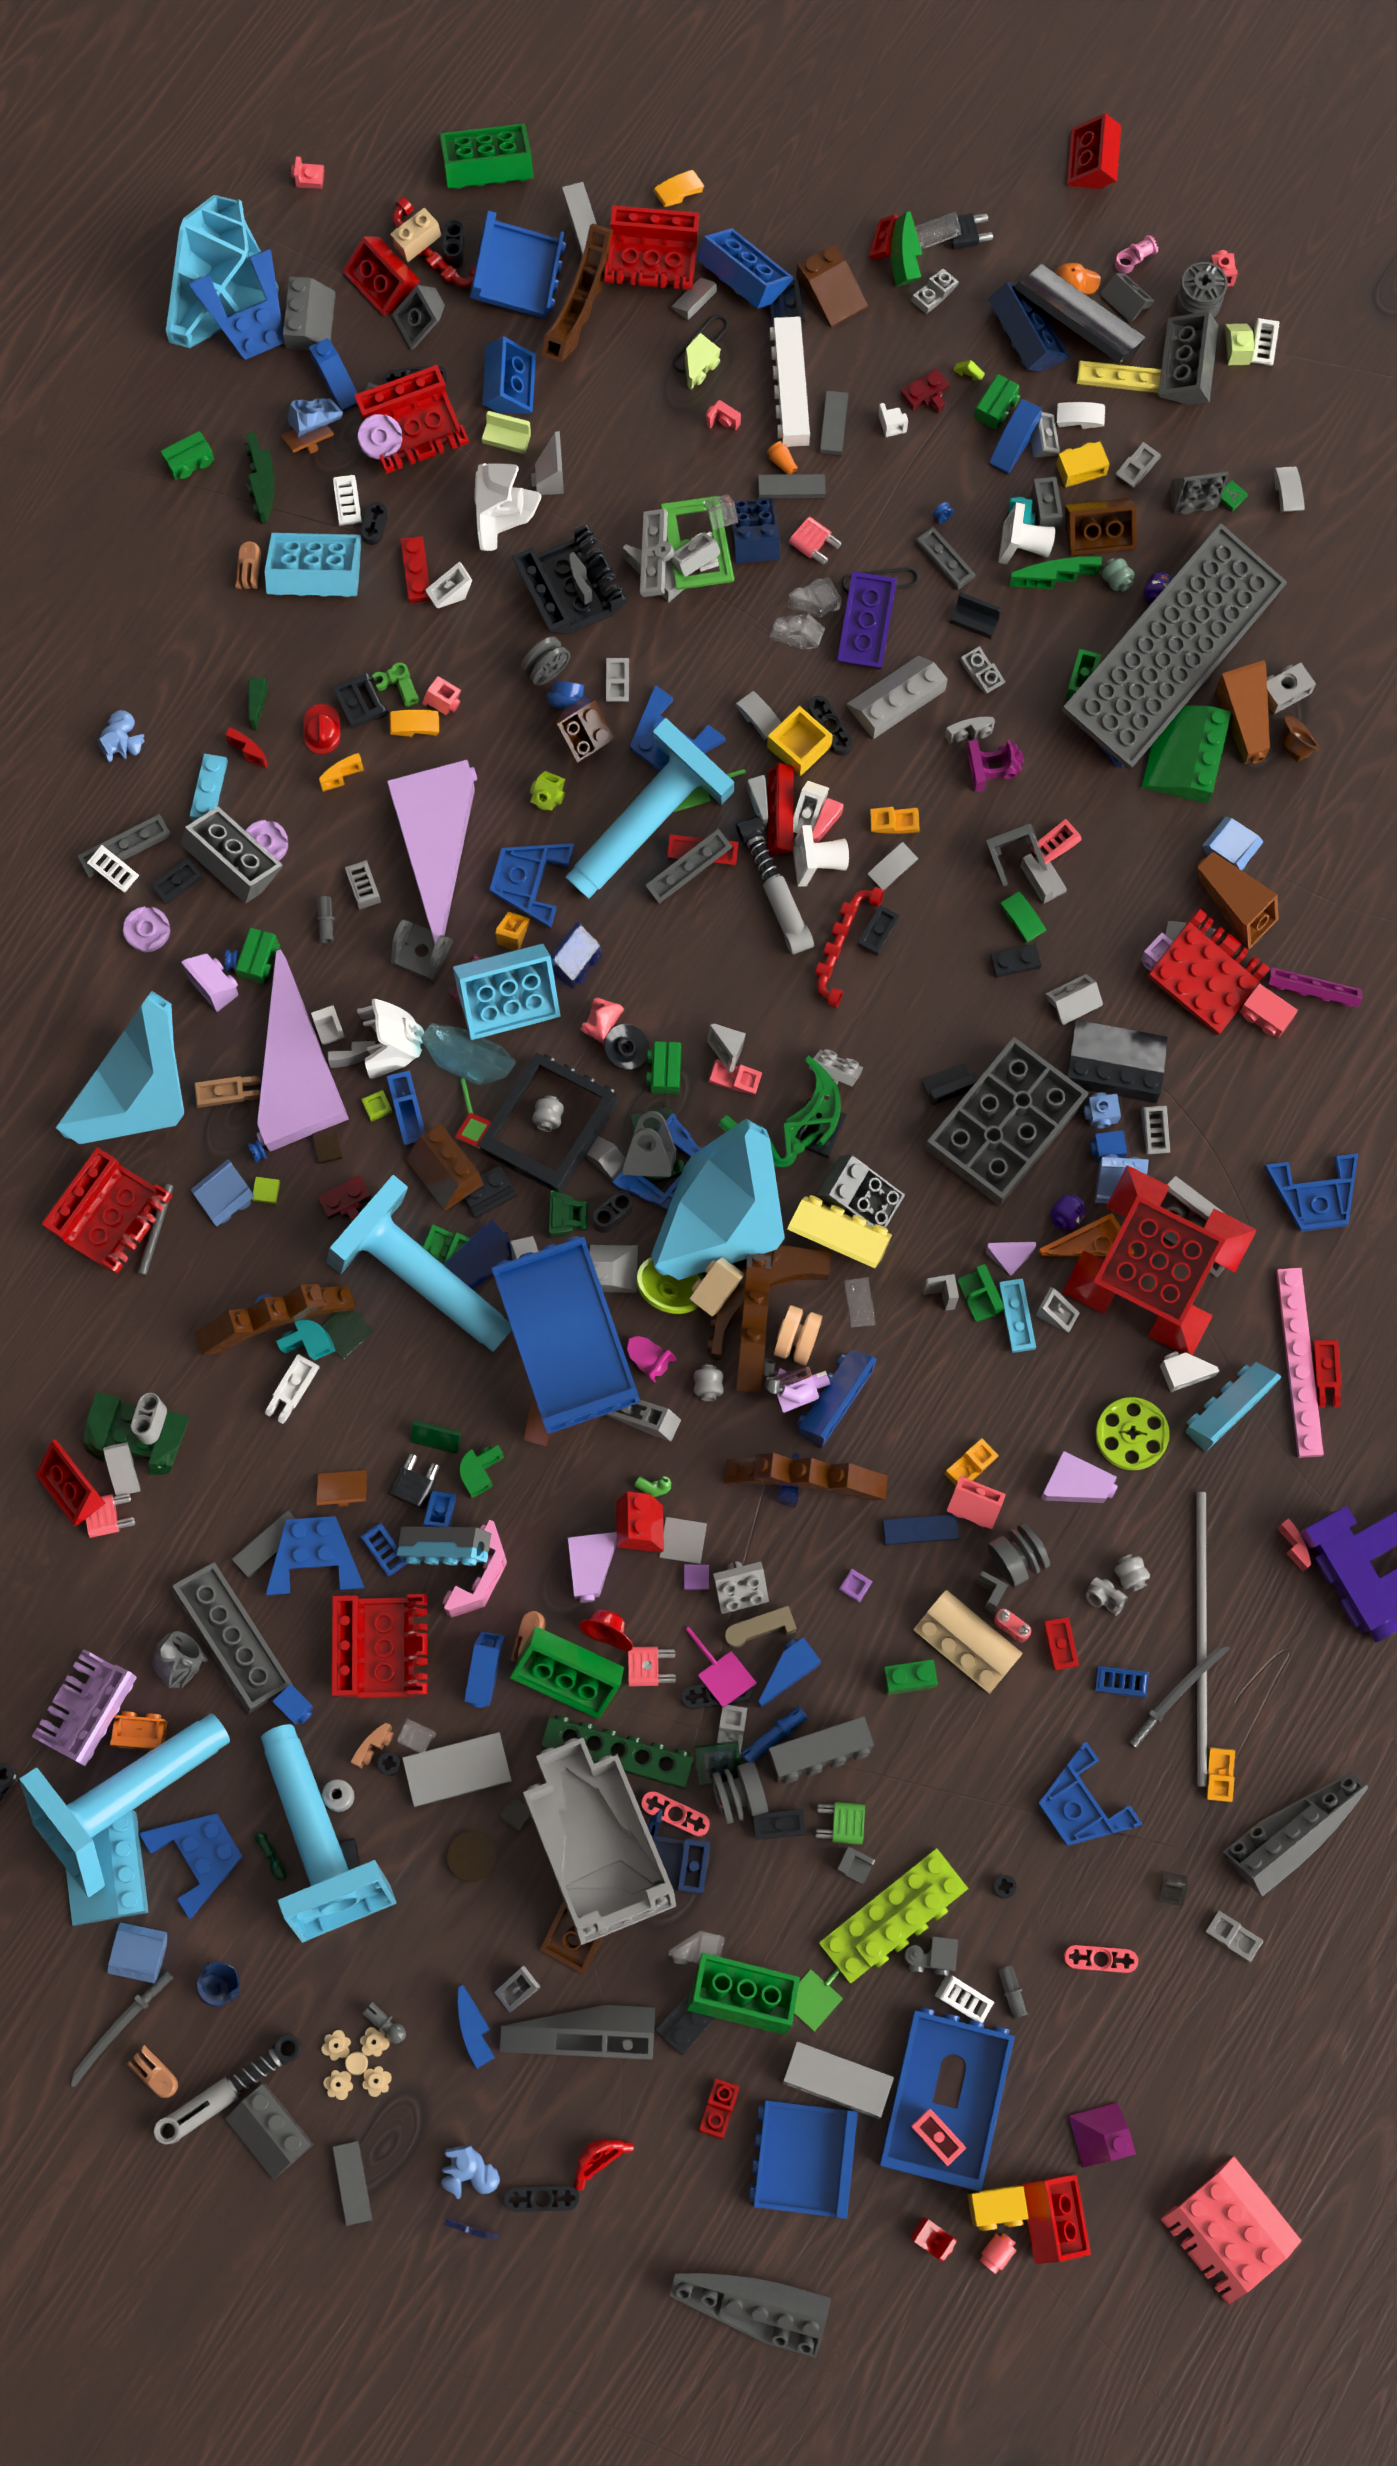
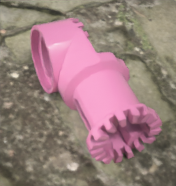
M1146 236L1140 243L1131 244L1130 247L1119 252L1115 261L1116 270L1120 273H1130L1136 264L1143 261L1144 257L1156 254L1158 252L1156 240L1152 236ZM1128 259L1131 264L1127 266L1122 265L1120 260Z

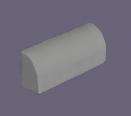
M797 2042L782 2084L880 2119L894 2077Z

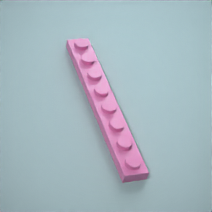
M1302 1268L1278 1269L1276 1276L1298 1458L1321 1457L1324 1453Z

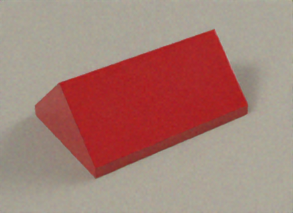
M52 1440L35 1475L75 1526L106 1503L56 1440Z

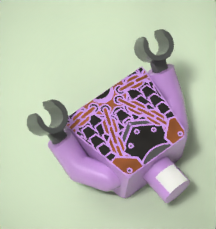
M764 1358L762 1374L765 1376L774 1375L773 1377H767L765 1387L770 1393L777 1394L783 1413L817 1400L819 1398L817 1389L830 1385L826 1371L812 1375L809 1367L790 1372L781 1368L777 1370L774 1369L776 1363L774 1360Z

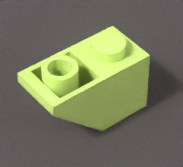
M701 333L686 348L684 359L687 387L689 389H692L696 384L700 385L704 381L709 369L714 370L720 362L719 355L721 349Z

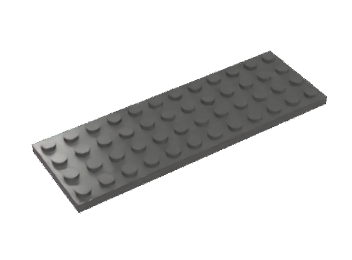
M1220 523L1069 699L1061 711L1123 766L1130 770L1288 582Z

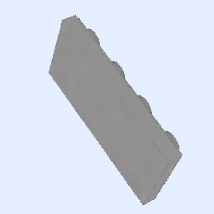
M500 1732L403 1757L414 1807L512 1782Z

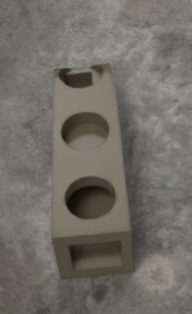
M789 1606L730 1626L725 1633V1642L729 1647L737 1649L742 1647L746 1641L781 1629L785 1630L786 1635L795 1633L797 1628Z

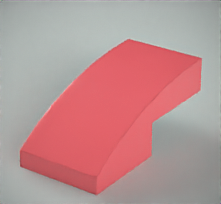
M716 1059L708 1083L733 1091L755 1095L762 1072L740 1065L739 1067L735 1066L734 1071L729 1073L723 1063Z
M1288 1518L1277 1530L1293 1546L1286 1554L1302 1571H1305L1311 1565L1308 1549L1299 1531Z

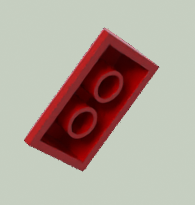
M1104 113L1071 128L1067 185L1101 189L1117 182L1121 125L1108 114Z
M363 237L342 271L383 316H386L400 306L420 283L417 276L380 237Z
M1077 2174L1021 2184L1024 2188L1029 2218L1027 2219V2225L1029 2227L1035 2264L1061 2262L1091 2255Z

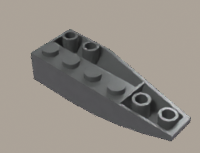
M1350 1772L1261 1820L1224 1850L1223 1854L1244 1881L1263 1897L1297 1869L1328 1839L1352 1811L1368 1789V1786Z
M602 2005L501 2026L500 2052L653 2060L655 2007Z
M675 2274L670 2292V2297L761 2342L814 2358L817 2357L831 2302L830 2297L781 2283L723 2274Z

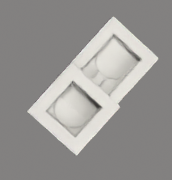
M1090 402L1058 403L1057 424L1059 427L1081 425L1082 429L1104 426V404Z

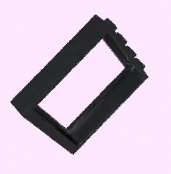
M536 1052L477 1146L480 1147V1153L551 1191L563 1193L619 1104L616 1091L607 1085L602 1087L596 1084V1081L588 1075L581 1076L577 1074L576 1070L569 1065L564 1064L562 1066L556 1063V1060L547 1054L542 1056ZM541 1067L602 1098L557 1171L496 1140V1137Z

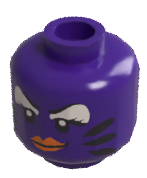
M1164 572L1154 573L1148 578L1143 589V595L1149 604H1152L1172 580L1169 574Z
M1063 1195L1051 1208L1050 1215L1053 1219V1224L1059 1229L1073 1230L1086 1215L1085 1204L1082 1199L1076 1195Z

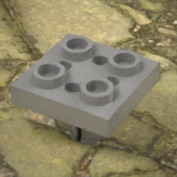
M827 1049L824 1051L820 1050L813 1058L828 1072L836 1084L840 1081L853 1086L863 1070V1067L859 1066L857 1061L850 1058L844 1060L837 1057L835 1052Z
M732 1562L728 1565L726 1571L713 1574L722 1614L769 1602L761 1562L742 1566L740 1562H735L736 1568H734Z

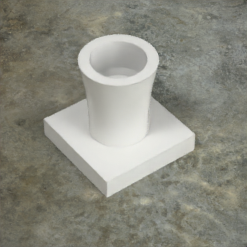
M1016 502L1003 524L998 563L1007 564L1017 548L1047 558L1053 546L1055 527L1024 524L1025 504Z
M802 825L793 841V856L798 887L807 886L817 868L846 871L849 863V850L846 839L814 843L811 825Z

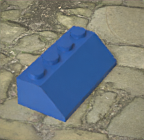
M733 228L704 236L696 257L706 269L712 271L722 282L727 283L737 294L743 296L749 301L750 305L757 309L772 304L794 278Z
M852 1349L847 1355L843 1353L836 1363V1366L839 1368L835 1374L829 1373L828 1375L830 1385L825 1386L821 1394L818 1393L819 1398L810 1402V1405L813 1407L809 1413L804 1412L797 1422V1425H799L798 1434L822 1449L872 1374L877 1359Z

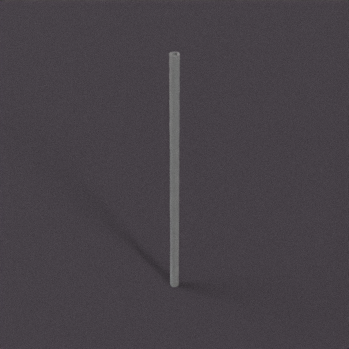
M1196 1492L1197 1665L1207 1657L1206 1492ZM1207 1671L1197 1679V1787H1207Z

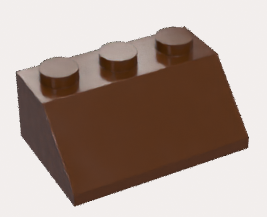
M1131 498L1065 504V527L1071 556L1137 549V505Z
M438 1123L422 1134L406 1158V1162L444 1211L484 1185L477 1169L441 1123Z

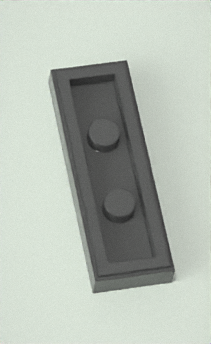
M826 392L820 453L842 455L848 393Z
M825 474L758 475L759 499L825 498Z
M934 527L916 538L915 543L957 590L975 578L976 574Z
M289 1511L285 1512L232 1559L248 1578L277 1554L286 1520L295 1519Z
M359 2141L334 2146L333 2151L346 2226L373 2220Z

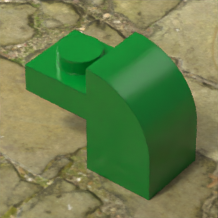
M498 1445L484 1448L480 1451V1456L478 1457L471 1449L461 1461V1479L472 1499L493 1487L484 1469L504 1458L503 1452Z

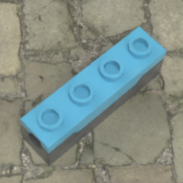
M401 1527L397 1556L406 1558V1563L420 1565L421 1561L430 1565H439V1561H443L447 1565L456 1566L458 1562H461L464 1565L476 1566L477 1562H487V1553H489L492 1533L476 1527Z

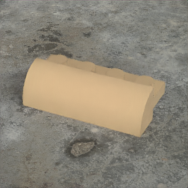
M948 1590L937 1599L913 1629L989 1694L1023 1654Z

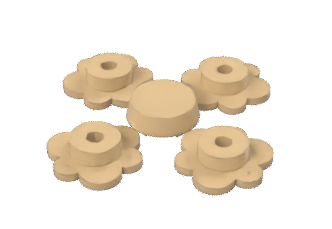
M369 2027L365 2031V2036L360 2038V2043L363 2045V2053H350L348 2046L351 2044V2041L345 2037L344 2032L341 2030H336L332 2035L328 2034L325 2036L324 2040L326 2043L322 2046L323 2054L330 2055V2058L334 2061L338 2060L339 2057L346 2058L345 2067L347 2070L341 2073L334 2070L331 2076L325 2078L324 2087L329 2089L327 2092L329 2097L336 2096L339 2100L347 2098L348 2091L353 2089V2084L350 2082L351 2074L360 2075L364 2073L365 2081L362 2085L364 2089H368L372 2097H377L381 2092L385 2093L389 2090L388 2084L392 2079L389 2072H383V2068L377 2066L374 2070L367 2069L368 2060L366 2056L374 2054V2056L379 2057L382 2054V2050H386L389 2047L390 2043L385 2038L386 2033L384 2030L379 2033L376 2028ZM373 2040H376L375 2045L372 2044ZM336 2043L339 2045L338 2048L334 2047ZM375 2079L379 2080L377 2084L374 2082ZM337 2082L341 2083L340 2087H337Z

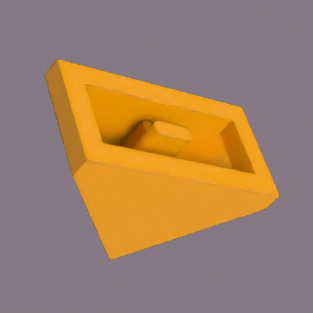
M508 912L496 928L497 945L520 950L530 918Z

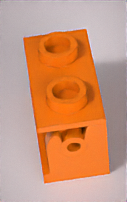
M122 1711L121 1715L114 1716L117 1721H114L110 1745L114 1748L151 1751L165 1742L168 1722L161 1719L162 1715L148 1713L145 1718L136 1717L137 1713Z

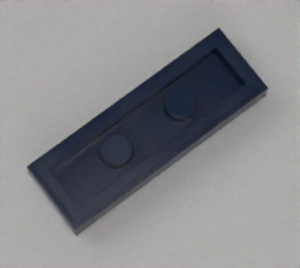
M954 1515L883 1520L885 1545L958 1540L957 1519Z

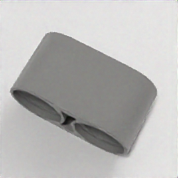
M146 1393L140 1397L131 1423L133 1433L146 1445L155 1443L158 1440L167 1414L166 1406L156 1394Z

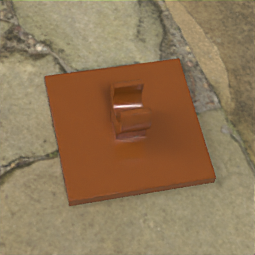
M325 425L300 437L297 436L294 429L280 436L293 453L306 448L312 454L318 451L317 442L334 434Z
M367 1470L318 1474L317 1505L339 1504V1507L349 1506L351 1502L366 1501Z

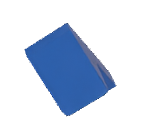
M432 1491L423 1527H451L456 1494Z

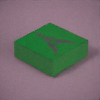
M1231 480L1224 487L1220 502L1233 512L1247 498L1248 493Z

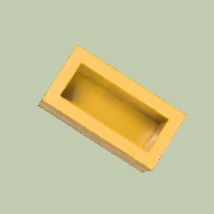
M1101 442L1086 443L1082 447L1073 450L1066 449L1058 455L1056 463L1065 488L1106 476L1110 465Z

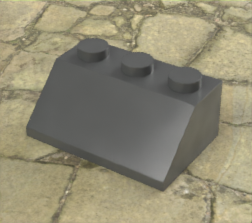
M289 276L283 330L286 349L309 350V346L326 338H329L331 341L336 296L334 290L313 278Z
M266 2084L260 2085L225 2118L273 2180L314 2145Z

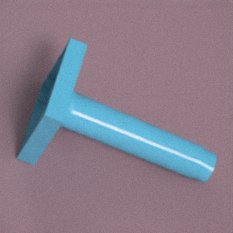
M667 718L654 729L653 736L655 744L670 757L669 762L582 856L566 876L588 899L615 874L695 788L701 786L721 806L734 793V781Z
M392 1175L330 1247L326 1263L339 1274H342L362 1250L371 1253L474 1339L494 1352L511 1332L510 1323L503 1318L504 1316L392 1221L391 1215L402 1204L408 1189L403 1182Z
M209 1714L68 1805H65L36 1767L19 1778L33 1826L89 1898L105 1887L92 1837L216 1754L219 1749L230 1743V1739L218 1718L213 1714Z
M281 1725L264 1733L261 1736V1741L265 1749V1756L310 1883V1887L278 1900L284 1919L303 1943L397 1904L391 1886L375 1860L354 1869H348L294 1726Z

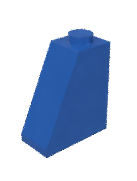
M481 1631L474 1644L464 1702H469L471 1706L483 1708L490 1705L505 1640L503 1635Z

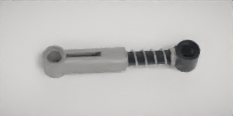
M757 815L736 823L737 833L742 844H746L748 848L752 849L751 855L755 856L754 861L759 865L758 871L762 872V879L765 880L763 888L784 933V939L791 955L814 947L812 935L801 918L783 876L777 874L776 866L772 863L773 858H770L769 850L765 847L764 837L766 834L761 819Z
M292 2035L280 2037L276 2044L272 2046V2049L268 2050L267 2055L264 2057L260 2056V2059L255 2063L251 2062L248 2068H242V2072L239 2074H233L232 2079L225 2076L179 2109L159 2120L154 2128L155 2138L162 2144L178 2142L186 2134L239 2099L241 2090L244 2088L249 2089V2085L253 2082L258 2083L260 2077L267 2076V2073L271 2070H276V2066H285L289 2062L297 2060L303 2052L302 2042ZM288 2041H292L295 2044V2052L290 2056H286L283 2053V2045ZM201 2107L202 2110L184 2123L180 2122ZM168 2123L172 2124L175 2128L174 2135L169 2139L163 2135V2128Z

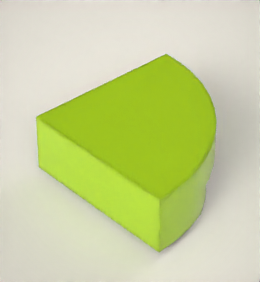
M972 360L956 363L953 369L961 376L964 373L973 377L972 380H982L985 375Z

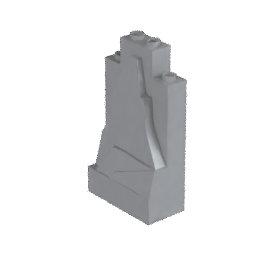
M574 1738L566 1741L563 1746L555 1749H545L540 1755L536 1756L545 1784H534L523 1794L581 1945L676 1907L674 1890L618 1755L602 1757L594 1764L584 1738Z

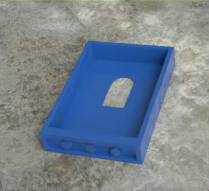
M920 2007L919 2011H913L879 2166L981 2192L1015 2036L1009 2035V2029L995 2026L993 2031L985 2029V2023L970 2020L969 2024L959 2022L960 2017L945 2014L944 2018L934 2016V2010ZM950 2054L960 2056L966 2065L957 2109L932 2103L941 2062ZM929 2108L966 2147L949 2166H945L910 2128Z

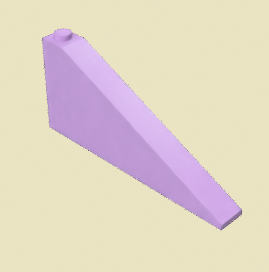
M468 760L388 781L389 791L434 944H436L441 935H445L475 792L474 781L477 780L474 767H469Z
M281 949L276 951L257 1122L260 1130L257 1133L261 1145H266L270 1152L349 1119L288 962Z

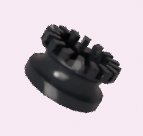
M386 1752L380 1756L378 1767L383 1774L392 1776L400 1770L401 1761L395 1753ZM393 1757V1762L396 1763V1766L391 1767L390 1771H387L383 1761Z
M1009 1875L999 1876L993 1884L995 1894L1003 1899L1011 1897L1017 1889L1015 1880ZM1003 1879L1006 1883H1011L1012 1885L1008 1889V1894L998 1889Z

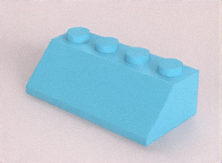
M1257 1362L1251 1367L1245 1365L1237 1373L1240 1378L1233 1383L1230 1380L1220 1390L1223 1394L1218 1399L1213 1396L1203 1406L1206 1410L1201 1415L1196 1413L1187 1421L1189 1427L1185 1432L1206 1452L1273 1388L1281 1378L1278 1373Z

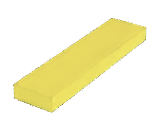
M1079 361L1077 384L1159 393L1162 370Z

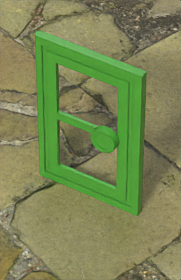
M714 496L661 504L662 509H665L668 513L667 540L673 547L674 552L691 541L685 539L680 542L676 515L709 511L713 539L717 541L720 554L717 556L719 572L684 576L672 563L676 589L734 582L719 497Z

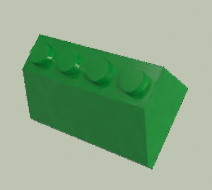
M535 1626L521 1650L510 1678L599 1719L621 1685L624 1667Z
M701 1953L691 1985L687 2011L785 2035L792 2027L800 1977Z

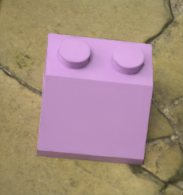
M203 954L181 962L188 979L216 1012L239 996L236 989L238 986L237 982L230 974L226 976L222 972L224 968L216 958L212 960L208 954Z

